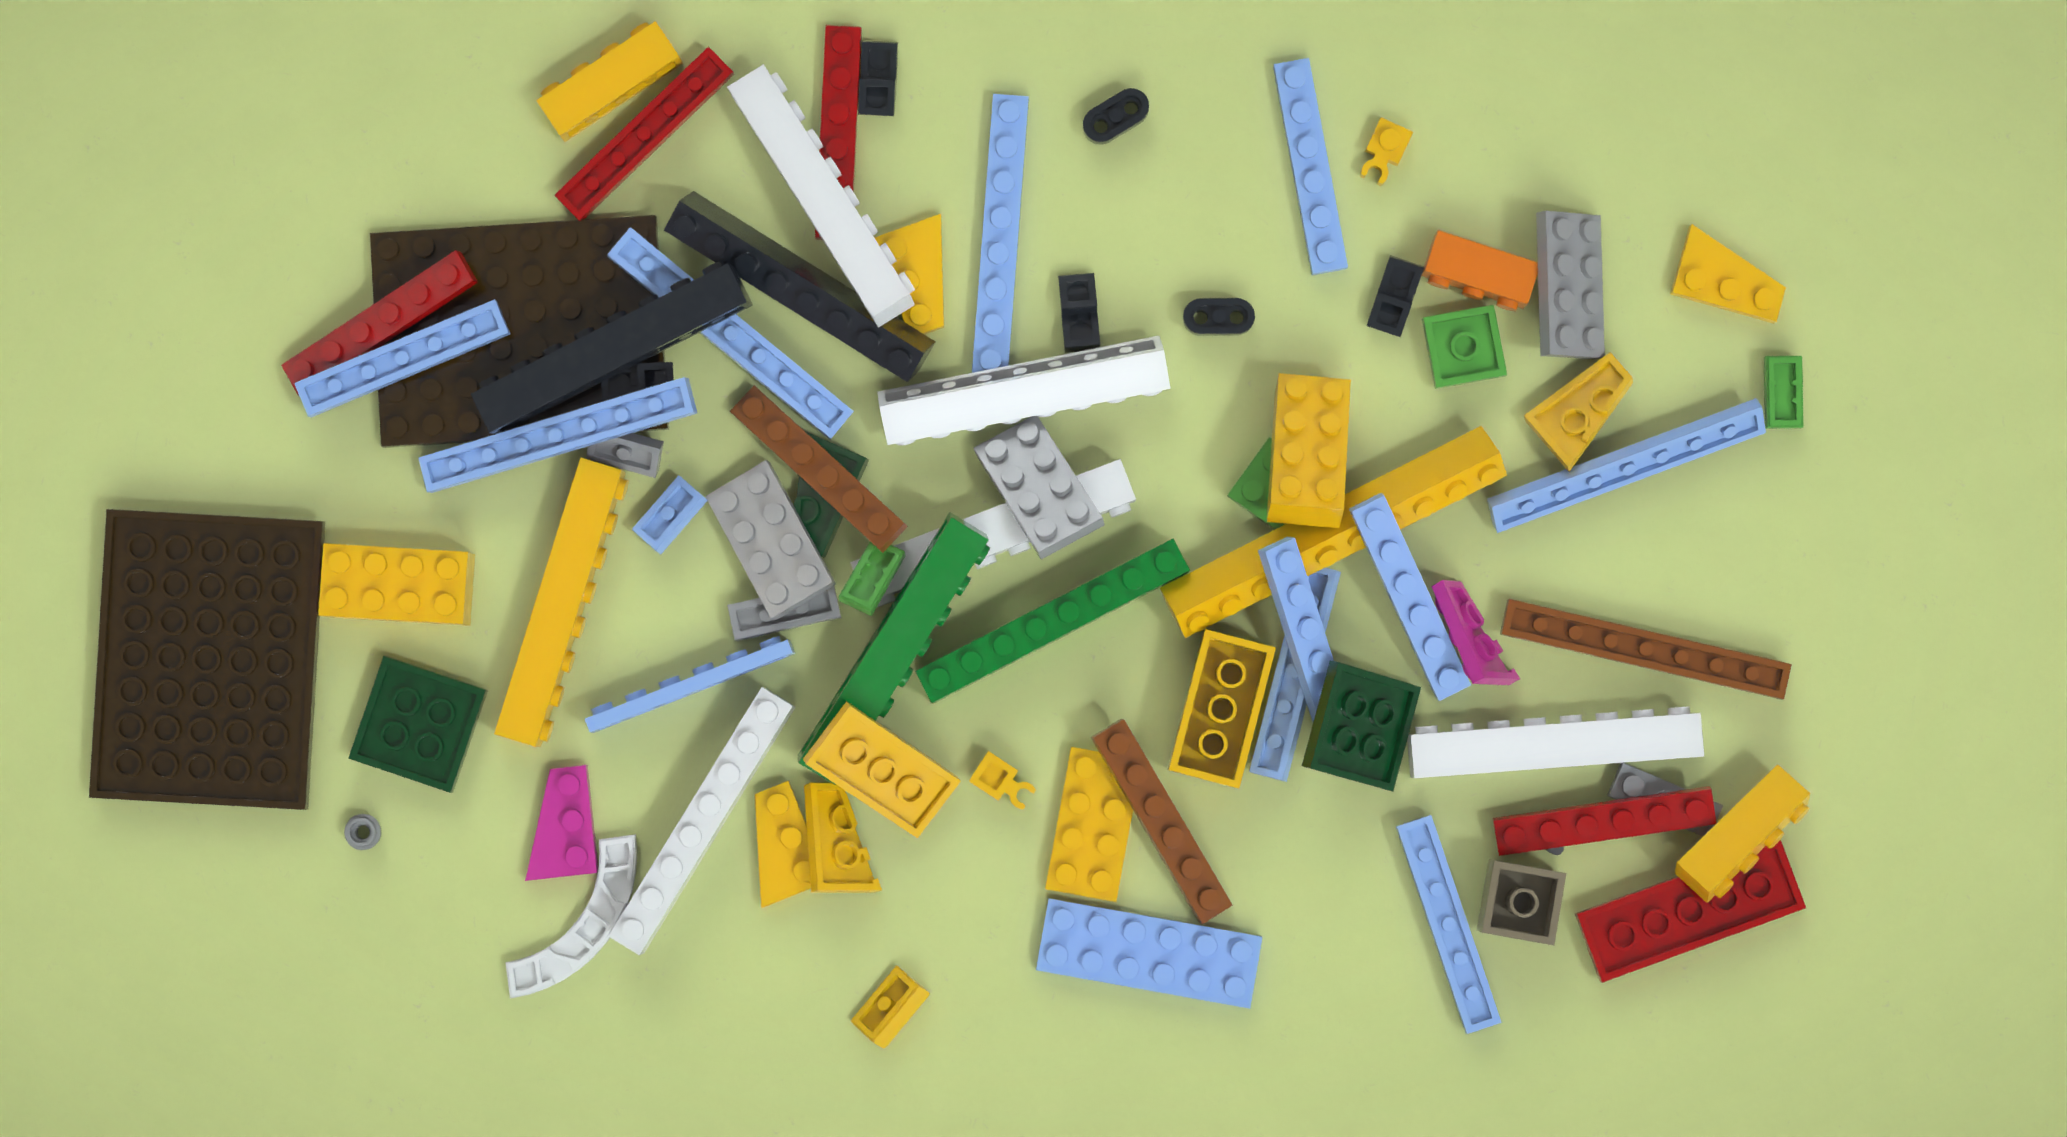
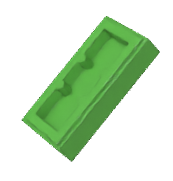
M1802 356L1764 357L1765 429H1801L1804 427Z
M869 542L841 591L839 601L872 616L906 556L905 551L890 545L882 553L875 545Z

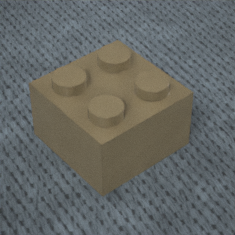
M1489 859L1476 931L1554 946L1566 873Z

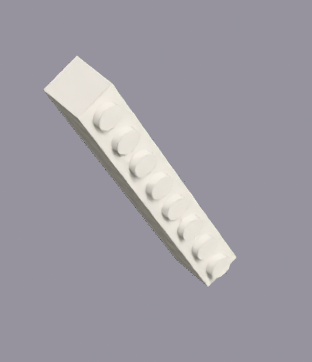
M763 64L729 85L727 88L876 325L880 327L914 306L915 303L910 293L915 291V288L905 272L899 275L896 273L891 264L897 260L887 244L884 243L879 246L873 237L878 231L868 214L862 217L859 215L855 206L859 205L860 202L850 186L842 188L836 179L842 174L831 157L825 160L822 157L819 149L824 146L813 128L806 132L801 124L805 116L795 100L788 103L782 93L786 92L787 88L778 73L775 72L770 75Z
M1154 336L878 391L877 394L887 445H908L916 439L926 437L943 438L951 432L961 430L978 431L985 428L986 425L996 423L1013 424L1020 421L1021 418L1031 416L1049 417L1057 411L1071 408L1073 410H1084L1092 404L1106 401L1109 403H1119L1127 397L1141 394L1144 396H1154L1161 393L1162 390L1171 388L1164 348L1160 336Z
M1121 459L1076 476L1101 515L1109 512L1112 518L1131 511L1129 504L1134 503L1136 498ZM1006 503L962 519L987 534L989 539L986 545L990 546V550L980 565L975 564L977 569L997 562L995 555L1009 551L1010 556H1014L1031 549L1030 541ZM939 528L894 545L904 550L906 556L877 607L884 606L895 600L894 594L900 592ZM860 559L850 562L853 570Z
M761 687L609 934L610 938L638 955L645 953L795 709L794 705L768 689Z
M1690 706L1668 708V715L1654 716L1653 709L1632 711V718L1618 719L1617 712L1596 713V721L1582 722L1581 715L1560 716V724H1546L1545 717L1523 719L1524 726L1510 727L1509 720L1487 722L1488 729L1474 730L1473 723L1451 724L1452 732L1438 733L1437 726L1415 727L1416 734L1408 735L1407 739L1410 778L1704 756L1701 713L1690 714Z

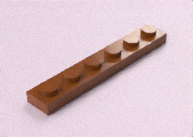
M755 385L730 410L741 423L882 553L908 527Z
M1120 719L1091 737L1093 743L1198 922L1204 924L1233 906L1125 720Z

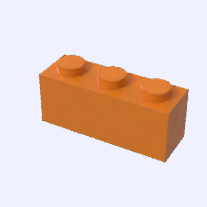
M1438 230L1433 237L1422 276L1429 278L1427 283L1441 289H1448L1449 285L1463 289L1462 295L1468 298L1482 300L1484 296L1496 300V306L1516 312L1517 308L1523 309L1528 305L1538 274V262Z

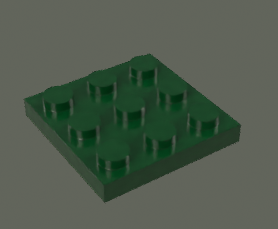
M383 656L348 759L453 793L488 690Z
M1330 660L1302 767L1394 792L1421 687Z

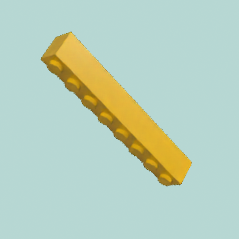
M581 457L579 459L494 732L495 735L534 747H541L543 741L548 742L554 726V721L549 720L553 706H560L565 687L560 686L564 672L569 673L575 659V652H572L571 648L575 637L580 638L585 627L586 618L581 617L585 603L591 604L596 592L597 583L592 582L596 568L602 569L606 560L607 549L603 548L607 534L612 535L617 524L618 514H614L617 500L623 501L628 489L629 480L624 479L626 472L621 469Z

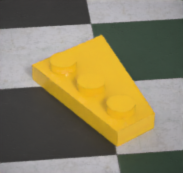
M941 214L874 237L879 246L884 243L887 244L897 260L891 264L896 273L899 275L905 272L915 288V291L910 293L915 305L901 313L905 323L923 334L944 328Z
M1691 224L1688 228L1670 294L1773 324L1777 322L1786 287Z
M1609 352L1524 415L1525 421L1570 472L1633 384V377L1613 354Z
M790 781L755 794L761 908L811 889L807 824Z
M808 783L804 785L811 893H876L882 891L878 878L874 879L868 861L871 858L866 847H862L857 834L856 826L858 823L846 791L833 783Z

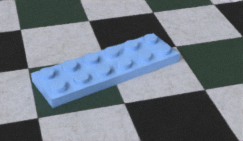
M1048 898L1036 970L1250 1009L1262 936Z

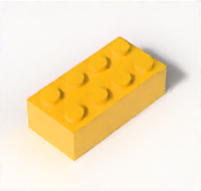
M1278 374L1274 397L1267 522L1330 528L1340 527L1345 501L1351 379Z
M323 543L318 616L470 626L475 554L463 551Z
M1207 629L1203 631L1167 770L1237 789L1240 788L1276 647Z

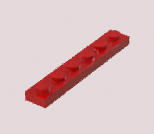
M826 25L820 141L824 147L819 149V152L824 160L829 157L833 159L842 174L836 178L842 188L849 185L854 192L862 28ZM815 229V239L822 240L821 236Z
M708 46L554 196L579 221L584 220L735 75L734 72Z
M455 250L281 366L299 396L294 383L379 348L477 284L478 281L463 254Z
M1710 786L1493 818L1499 856L1717 824Z

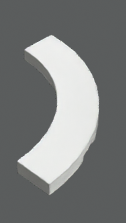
M636 834L599 839V869L595 888L587 907L574 925L558 941L534 955L506 962L510 999L544 990L565 980L587 964L610 939L609 934L627 907L633 890L637 865Z

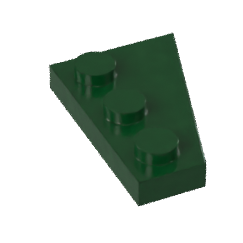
M806 432L860 482L869 459ZM799 476L797 498L794 501V507L821 557L825 558L843 516Z

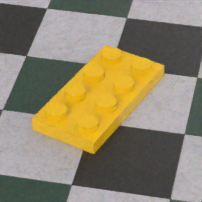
M847 701L803 758L806 765L916 838L921 835L961 782L955 774Z
M1071 747L1045 889L1116 902L1133 809L1098 751Z

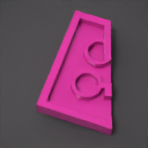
M1441 580L1431 586L1436 596V607L1444 615L1450 629V640L1458 648L1463 660V671L1472 681V684L1511 685L1520 680L1515 669L1513 668L1508 671L1498 654L1502 653L1503 649L1498 641H1493L1483 631L1481 626L1484 624V618L1462 582Z
M588 765L550 769L525 881L598 873Z

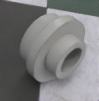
M355 815L349 819L345 826V839L355 849H370L380 840L381 826L378 820L371 815ZM361 825H366L370 831L369 836L365 839L360 838L358 835V829Z

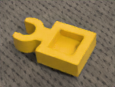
M1381 117L1365 152L1374 157L1363 165L1360 177L1365 178L1369 169L1376 168L1381 174L1377 185L1382 186L1389 174L1387 163L1398 166L1413 132Z
M989 751L969 780L970 783L998 801L1005 792L1010 796L1011 803L1019 809H1024L1026 805L1018 801L1017 792L1020 789H1027L1034 794L1036 791L1035 787L1028 782L1018 783L1013 779L1018 770Z

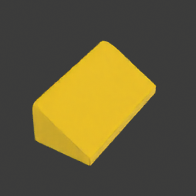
M896 965L850 1021L873 1043L881 1048H886L928 998L930 993Z

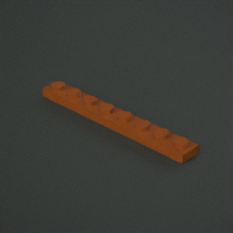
M1507 599L1500 635L1780 700L1785 698L1792 664L1512 599Z

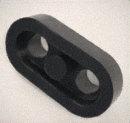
M1128 88L1094 107L1084 117V135L1090 142L1103 145L1141 124L1149 112L1147 96L1138 89ZM1134 103L1138 110L1134 114H1128L1124 110L1125 105ZM1102 121L1106 123L1107 130L1103 133L1095 131L1094 125L1096 122Z
M1241 298L1195 299L1185 307L1183 313L1185 328L1190 333L1198 336L1242 335L1251 329L1255 321V312L1252 305ZM1197 312L1205 313L1207 322L1204 324L1196 323L1194 315ZM1232 312L1241 313L1243 321L1239 324L1232 323L1230 314Z

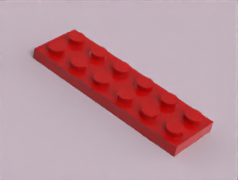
M1780 840L1771 849L1765 846L1757 854L1759 857L1757 863L1745 874L1740 870L1731 879L1734 884L1729 891L1721 898L1715 895L1708 903L1676 876L1575 913L1599 981L1603 983L1806 909L1782 841Z

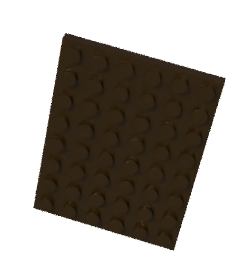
M656 215L370 233L374 304L455 250L463 254L478 281L477 284L382 346L494 299L498 302L510 331L508 336L379 389L381 447L468 443L495 435L489 433L471 396V393L480 389L478 386L480 382L493 376H498L501 379L511 374L510 368L515 364L528 359L532 363L544 357L542 351L558 343H561L564 347L575 341L574 335L589 327H594L597 330L607 325L606 319L620 311H626L628 314L640 308L638 303L641 300L653 295L609 259L607 254L630 227L659 250ZM665 350L641 363L665 362ZM601 383L511 429L602 402ZM669 422L641 431L669 430Z
M106 509L89 798L296 810L308 809L320 622L318 612L325 521Z

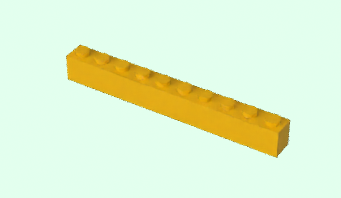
M1479 426L1345 494L1344 512L1339 528L1285 524L1160 587L1169 611L1185 638L1200 632L1206 627L1272 595L1258 550L1287 536L1294 537L1306 574L1309 576L1366 548L1349 508L1382 493L1399 528L1402 529L1507 476L1501 454L1483 427Z

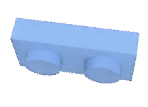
M678 475L632 530L655 551L662 554L708 500Z

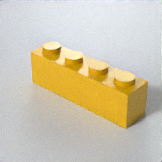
M656 21L650 25L645 22L631 31L629 39L620 45L618 42L610 44L601 51L600 55L602 57L591 64L588 62L580 64L571 71L572 77L561 84L554 82L542 90V97L536 101L564 142L683 64L680 56Z
M1777 764L1676 863L1675 874L1705 902L1708 903L1715 895L1721 898L1733 886L1734 882L1731 879L1740 870L1744 874L1747 873L1759 860L1757 854L1765 846L1771 849L1780 841L1784 835L1782 829L1791 821L1797 824L1810 809L1807 805L1811 793Z

